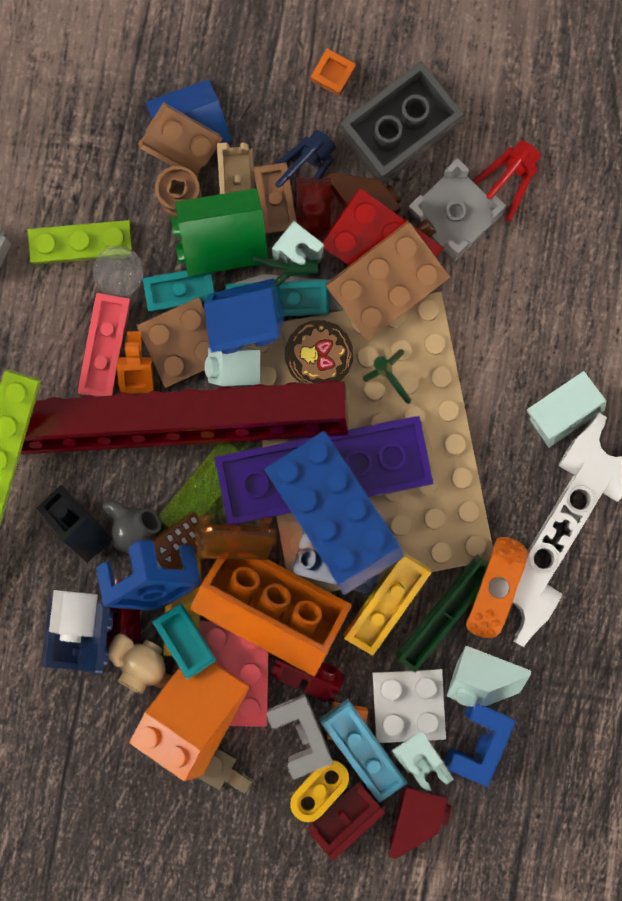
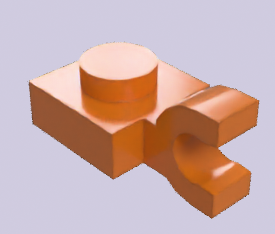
M127 331V343H125L126 357H118L117 360L119 393H149L154 391L152 357H142L141 331Z

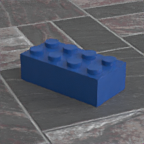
M325 431L264 469L344 595L405 557L400 544Z

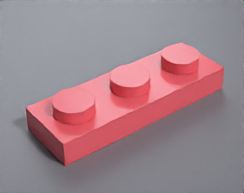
M96 293L77 394L83 396L93 395L96 397L114 395L117 379L118 357H121L131 305L129 298Z

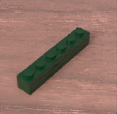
M476 554L396 653L398 660L416 673L476 599L488 565L486 560Z

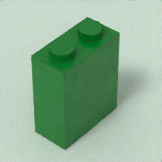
M257 188L175 202L177 216L171 217L174 238L181 237L182 243L175 244L179 264L186 263L188 277L260 265L252 262L253 256L268 258L263 212Z

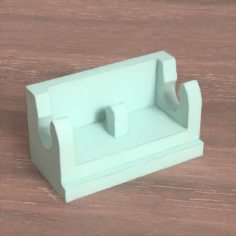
M293 221L272 247L273 260L285 263L295 262L304 265L305 258L307 257L309 260L318 259V263H320L324 258V244Z
M583 371L528 408L527 412L531 417L529 420L550 448L593 419L597 413L603 412L606 407V399Z
M422 731L392 750L407 773L411 772L419 785L426 791H431L430 784L425 780L426 774L430 773V771L436 772L438 778L446 785L454 780Z

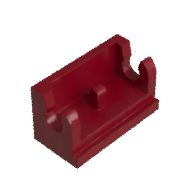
M358 780L319 819L312 822L307 829L312 838L334 861L385 814V810Z

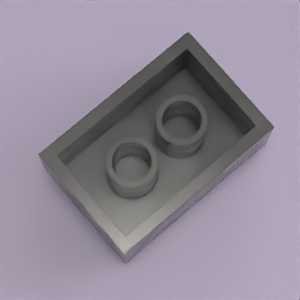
M420 61L340 123V135L374 178L381 180L385 184L459 127L464 113L425 64Z

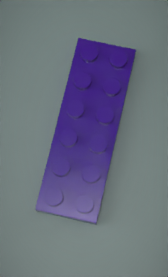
M420 416L350 429L349 435L328 436L368 497L434 484ZM314 437L214 457L228 526L291 513L264 469Z

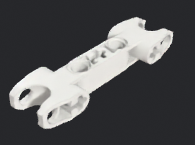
M601 413L595 415L589 425L571 442L558 466L571 473L573 477L528 549L527 562L512 602L520 610L522 617L520 627L513 641L521 647H524L534 633L548 621L559 603L562 593L549 586L548 582L602 493L616 502L622 498V456L614 457L607 455L601 448L599 438L607 419ZM573 491H580L586 497V505L582 510L575 509L570 503V496ZM564 522L566 523L564 530L568 533L567 535L559 536L553 544L560 546V549L557 550L553 545L544 543V538L549 541L556 534L557 530L553 527V524ZM539 549L546 550L551 557V562L545 569L539 568L534 562V555ZM496 577L490 581L489 592L493 597L502 598L507 594L509 586L505 579Z

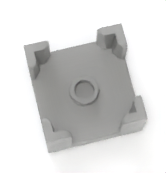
M458 158L445 170L444 176L424 196L419 195L409 205L407 215L417 225L426 218L431 221L437 232L430 238L443 246V251L454 261L503 214L506 205L496 195L492 199H487L486 194L468 177L469 169Z
M306 693L267 709V718L274 729L299 719L301 723L296 725V729L303 745L310 744V748L295 753L288 758L287 767L293 780L333 764L332 755Z

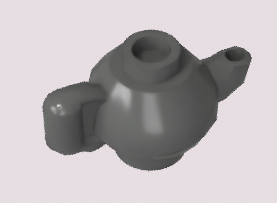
M110 501L103 505L105 512L114 519L112 524V543L117 550L129 554V547L139 540L152 541L158 536L161 523L158 516L152 510L127 508L117 501Z

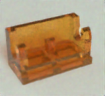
M201 516L198 526L195 527L199 558L267 560L276 539L275 529H268L271 524V517H263L259 526L208 525L211 516Z

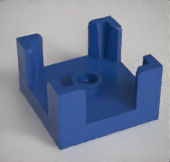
M139 540L129 547L133 574L116 585L109 562H104L97 566L96 571L103 606L158 611L198 588L202 583L194 546H179L183 570L158 568L154 544L151 541Z
M475 703L474 706H467L465 716L470 718L471 721L488 728L486 734L482 733L475 748L476 758L451 748L448 750L443 763L448 766V770L488 787L516 720L487 706L484 707Z

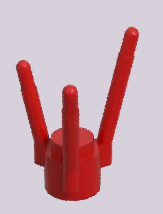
M520 140L514 148L508 147L501 157L472 180L478 185L506 162L505 165L508 169L486 195L487 199H492L513 174L519 177L525 174L506 215L507 221L512 220L531 178L538 171L535 164L541 158V155L534 146L524 140Z

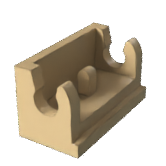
M217 143L220 194L254 189L253 150L249 149L247 143H241L240 147H229L227 143Z

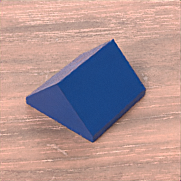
M209 79L146 101L152 120L163 102L219 133L223 138L220 143H232L219 101Z

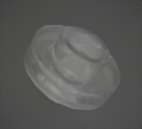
M116 245L106 248L98 255L93 265V277L95 284L102 292L112 296L123 297L130 295L138 288L143 278L144 268L140 257L135 251L125 246Z

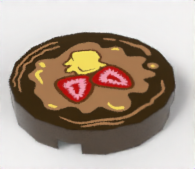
M312 320L300 325L290 335L285 347V363L291 376L301 384L320 383L324 380L341 382L348 374L353 363V346L347 333L338 325L326 320Z

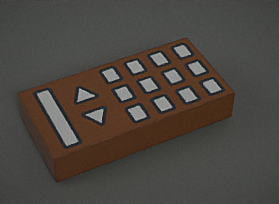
M189 512L151 541L154 544L158 568L174 570L182 564L179 546H194L196 554L212 542L214 538L196 512Z

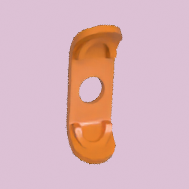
M499 537L494 543L474 605L466 621L467 629L476 636L483 638L496 637L505 624L528 557V550L517 540L509 537ZM496 577L505 579L509 586L507 594L502 598H495L489 592V583Z

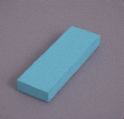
M348 699L319 718L322 726L378 803L408 784L406 778Z

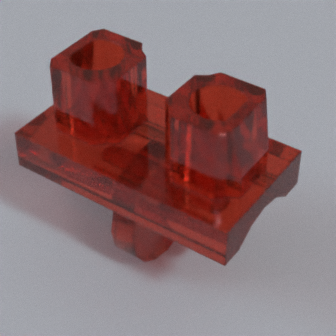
M296 177L297 224L316 239L324 238V230H330L331 177H324L320 180L317 178L307 180L303 177Z

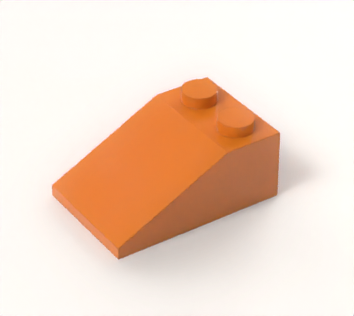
M215 662L188 680L181 669L178 668L144 713L129 743L183 781L202 777L250 686Z

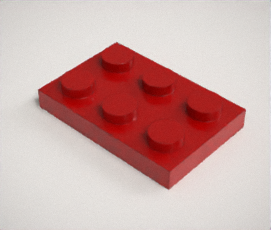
M358 188L321 242L324 244V249L347 265H351L407 221L367 192ZM413 226L434 256L438 258L444 247Z

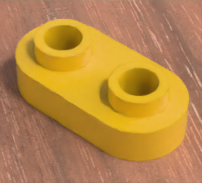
M333 759V764L312 772L297 788L291 797L290 803L292 813L297 819L303 822H313L319 819L343 793L349 783V773L345 765ZM328 771H335L338 774V780L335 783H328L325 780V774ZM303 798H313L315 805L311 809H305L301 804Z

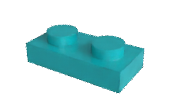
M186 270L142 278L149 314L168 311L197 297L204 304L207 295L214 293L211 273L188 277Z

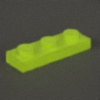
M129 220L28 229L29 254L32 265L133 256L131 223Z

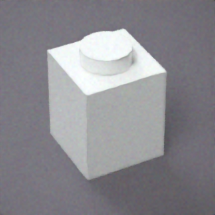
M54 590L49 632L60 634L59 640L80 643L81 636L93 637L98 595Z

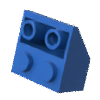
M274 278L210 293L204 302L211 353L222 351L223 354H231L241 350L244 345L255 343L256 346H265L275 342L276 338L280 337L285 316Z

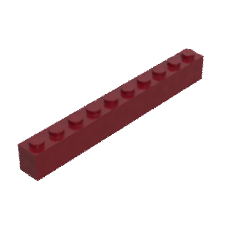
M324 380L320 383L309 384L290 382L286 385L277 386L256 384L244 388L223 386L212 390L185 389L180 392L151 391L148 394L130 395L128 393H117L114 396L96 397L84 395L80 398L62 399L50 397L46 400H35L20 455L315 437L323 431L328 436L349 435L345 381Z

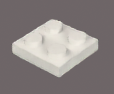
M442 669L417 670L416 673L412 670L372 672L376 738L380 743L405 742L420 731L424 733L428 740H446Z

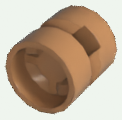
M184 166L166 168L159 174L155 182L157 198L162 210L169 217L177 216L175 202L202 197L197 176Z

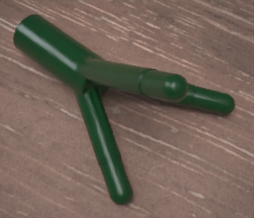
M259 256L252 257V262L284 270V273L275 279L276 287L281 285L290 276L319 273L318 259L306 260L304 265H300L295 262L285 263Z
M399 349L388 360L383 356L377 357L374 360V367L376 369L366 374L363 380L368 382L379 375L386 377L405 403H411V398L392 373V366L404 355V350Z

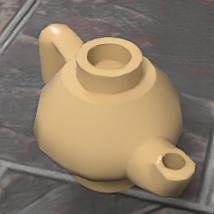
M118 634L113 638L108 647L109 659L115 667H119L122 671L118 680L120 684L141 695L147 686L165 687L172 675L166 673L164 657L160 655L163 651L161 647L148 640H144L143 644L137 643L134 645L133 641L123 634Z

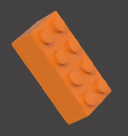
M229 539L202 582L190 610L314 677L352 604Z

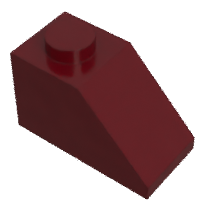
M410 785L404 786L388 849L390 858L397 859L439 834L441 825L447 826L452 806L446 804L448 799L446 795L433 791L429 792Z

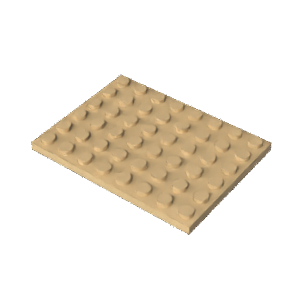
M442 291L425 296L369 340L364 337L348 314L342 310L327 315H316L285 321L282 325L280 337L276 338L275 342L265 346H256L255 343L244 345V347L260 350V384L267 386L286 385L290 382H298L291 376L285 363V347L290 335L300 325L312 320H326L338 325L347 333L353 346V363L348 374L342 380L345 381L348 398L349 430L420 416L434 484L369 497L400 544L402 551L429 567L431 572L466 566L476 554L486 561L490 560L493 544ZM399 349L404 350V355L392 366V373L411 398V403H405L386 377L379 375L368 382L363 380L366 374L376 369L374 367V360L377 357L383 356L388 360ZM306 438L262 440V445L266 447ZM290 513L276 516L286 569L293 572L303 530L293 514ZM389 567L378 573L375 583L380 582ZM300 576L328 592L341 590L338 585Z

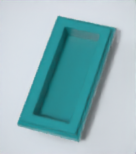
M182 603L152 622L187 680L217 661Z

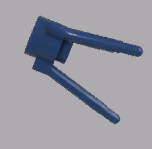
M316 130L310 138L306 136L299 145L274 163H288L301 153V157L276 182V187L278 188L288 181L306 161L313 166H316L318 163L321 164L300 205L302 211L307 208L325 171L334 161L330 154L336 149V146L327 135L319 130Z

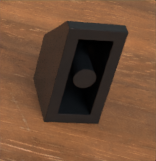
M62 485L58 486L37 507V510L62 541L87 563L112 540V537Z

